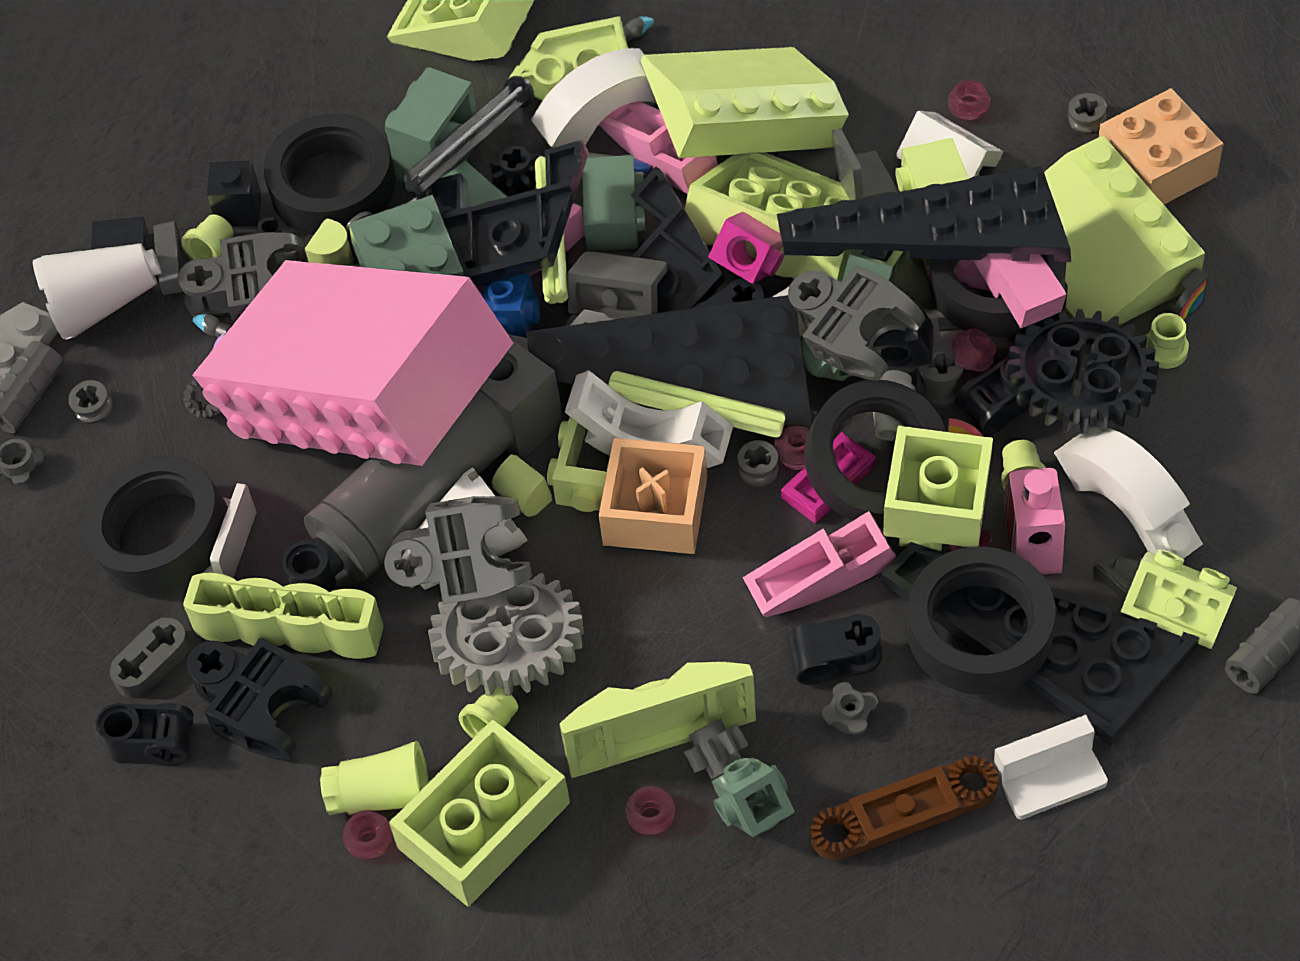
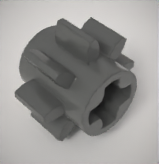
M720 718L689 734L694 747L686 750L684 753L694 772L706 768L710 778L713 779L723 774V770L729 764L742 759L738 750L748 746V743L738 724L727 729Z

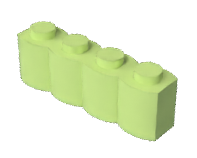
M201 573L192 576L183 604L194 632L206 640L229 642L241 639L254 646L258 639L262 638L275 646L286 644L288 647L300 652L320 653L332 650L338 655L354 659L369 658L377 654L384 627L375 597L361 590L339 589L328 592L319 586L305 583L291 584L283 587L268 579L248 578L236 581L232 577L220 573Z

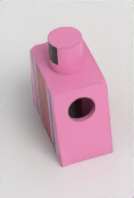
M1042 468L1009 472L1003 502L1011 553L1028 561L1042 575L1062 573L1065 519L1056 469ZM1037 532H1043L1042 544L1031 543L1029 541L1030 536Z

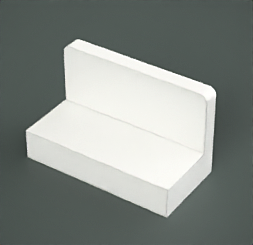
M917 111L897 152V157L902 160L903 148L953 137L970 179L971 177L978 176L982 166L996 167L1004 151L936 112Z
M237 483L231 499L224 498L228 509L210 556L211 565L203 573H220L234 578L257 513L248 486Z
M1086 715L995 749L994 768L998 772L999 784L1017 819L1023 820L1107 786L1108 779L1092 751L1095 731Z

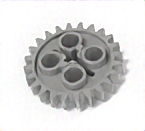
M543 573L538 574L532 580H527L518 586L489 597L449 604L439 602L440 614L431 616L433 628L428 630L433 660L438 662L440 673L442 675L450 673L453 685L466 680L468 692H473L480 685H484L486 696H491L496 687H503L505 695L510 696L513 686L520 685L528 693L531 690L530 681L535 679L545 686L548 685V672L563 675V662H575L574 649L582 648L581 635L584 634L580 605L578 601L573 602L572 591L570 589L561 591L559 580L552 581L546 585Z

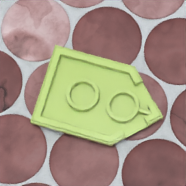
M620 16L539 33L531 45L530 51L521 64L515 68L510 77L521 76L532 85L534 96L543 101L565 76L580 65L602 54L620 49H628Z

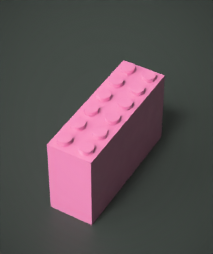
M285 260L192 376L204 389L202 391L204 398L210 404L219 408L228 420V428L240 438L266 440L272 444H277L278 442L291 444L302 449L308 447L322 449L333 454L338 452L352 454L363 459H368L369 457L383 459L394 464L402 462L422 466L514 342L469 277Z

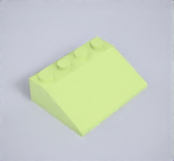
M407 0L387 38L392 43L470 61L490 58L497 59L505 56L510 50L511 43L520 26L526 20L527 13L534 0Z
M794 47L642 55L640 60L679 158L832 148V130L842 129L849 115L835 82Z
M1104 136L1066 153L1044 172L1071 249V262H1066L1065 282L1068 285L1065 313L1069 318H1075L1078 309L1083 310L1085 318H1092L1097 311H1101L1102 321L1108 322L1111 318L1118 316L1119 326L1182 294L1186 288L1180 284L1181 281L1196 268L1202 272L1205 256L1203 249Z
M766 152L734 154L690 184L685 211L705 245H714L725 220L742 211L779 232L777 214L790 212L798 208H812L834 204L842 200H849L840 182ZM746 240L748 254L756 259L757 251L755 246ZM845 250L838 257L784 255V259L775 274L795 279L804 272L818 270L842 282L849 254L852 250Z

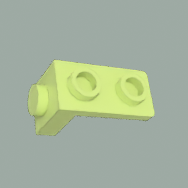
M570 417L569 421H562L560 425L558 447L561 449L558 459L552 458L550 460L547 484L553 486L556 504L571 506L583 512L600 511L607 472L576 467L586 428Z

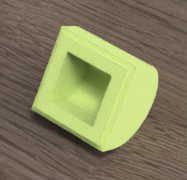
M327 218L305 248L308 262L353 266L354 259L346 229L340 223Z
M511 454L500 465L493 477V490L502 497L517 499L520 511L528 517L538 514L552 501V494L545 478L516 455Z

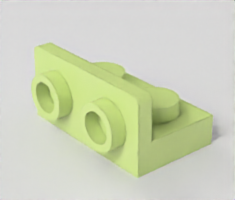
M1158 549L1155 554L1147 551L1141 560L1121 612L1137 619L1144 618L1158 623L1157 627L1182 636L1183 632L1200 637V645L1212 649L1237 587L1228 584L1230 578L1216 570L1203 568L1199 572L1184 566V559L1172 552Z

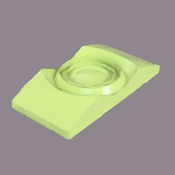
M730 662L687 663L671 678L649 682L633 690L608 687L579 706L560 723L571 778L690 742L689 734L720 718L727 729L737 724L741 726L756 721L754 678L750 665Z

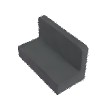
M842 129L832 130L836 175L849 200L878 196L886 192H898L876 150L854 154Z
M591 251L584 252L567 273L569 313L580 314L586 309L603 313L613 319L658 313L657 285L667 272V262Z

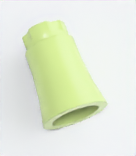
M418 741L379 754L341 761L339 766L324 767L320 777L322 798L329 815L344 812L352 815L369 811L403 809L429 783L425 758Z

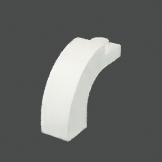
M633 48L611 51L585 62L565 76L545 97L531 119L551 147H557L582 140L584 145H586L596 127L614 110L632 102L657 103L640 61L642 55H644L640 49Z
M590 371L576 375L565 410L566 414L588 430L585 442L609 456L613 438L705 446L707 468L723 463L733 425L703 401L677 410L646 408L627 400Z
M1090 427L1087 433L1081 432L1054 452L1075 490L1098 492L1117 505L1130 520L1148 551L1156 554L1157 550L1161 549L1185 558L1203 544L1183 510L1190 503L1180 487L1148 451L1126 435L1110 428L1102 432L1099 427Z

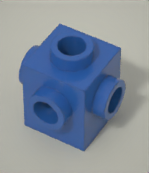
M526 273L484 284L481 296L507 334L527 338L526 332L532 331L533 324H537L540 319V303L536 297L530 274Z

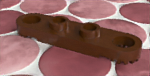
M975 755L970 758L965 756L962 760L959 759L949 765L937 766L851 798L849 802L833 808L828 807L825 811L821 810L818 812V815L812 820L810 828L812 846L820 856L826 859L843 860L985 807L997 795L999 783L997 769L994 768L992 762H987V759L984 757L981 759ZM968 773H977L986 779L987 785L986 788H982V791L977 790V793H974L971 790L970 793L968 789L964 790L963 786H960V779ZM831 824H840L846 827L850 834L848 839L844 840V843L838 842V845L833 842L830 844L828 840L825 841V838L822 837L823 829Z

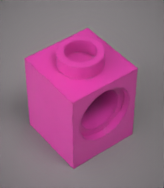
M742 211L725 220L708 257L753 284L768 275L770 277L773 276L784 259V253L781 252L782 241L780 233ZM746 240L755 246L757 251L756 259L748 254Z

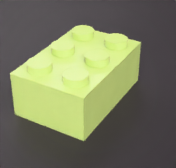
M492 719L389 824L397 848L469 907L570 804L565 776Z

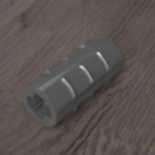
M31 341L22 355L17 357V361L11 370L5 373V378L0 383V429L4 432L11 434L16 432L24 419L29 417V412L37 401L41 400L42 394L49 384L53 383L54 377L63 366V358L54 349L42 342Z
M1293 598L1286 599L1274 612H1270L1265 622L1260 627L1255 628L1254 633L1244 643H1240L1239 649L1226 661L1225 671L1234 684L1248 693H1258L1269 680L1274 679L1275 674L1285 664H1289L1290 658L1300 649V601Z

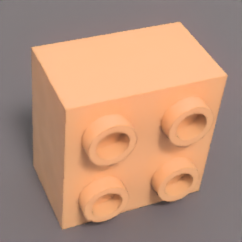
M1172 88L1100 124L1099 137L1104 136L1163 205L1218 176L1223 148L1222 141Z
M613 438L599 511L603 545L695 554L708 477L705 446Z

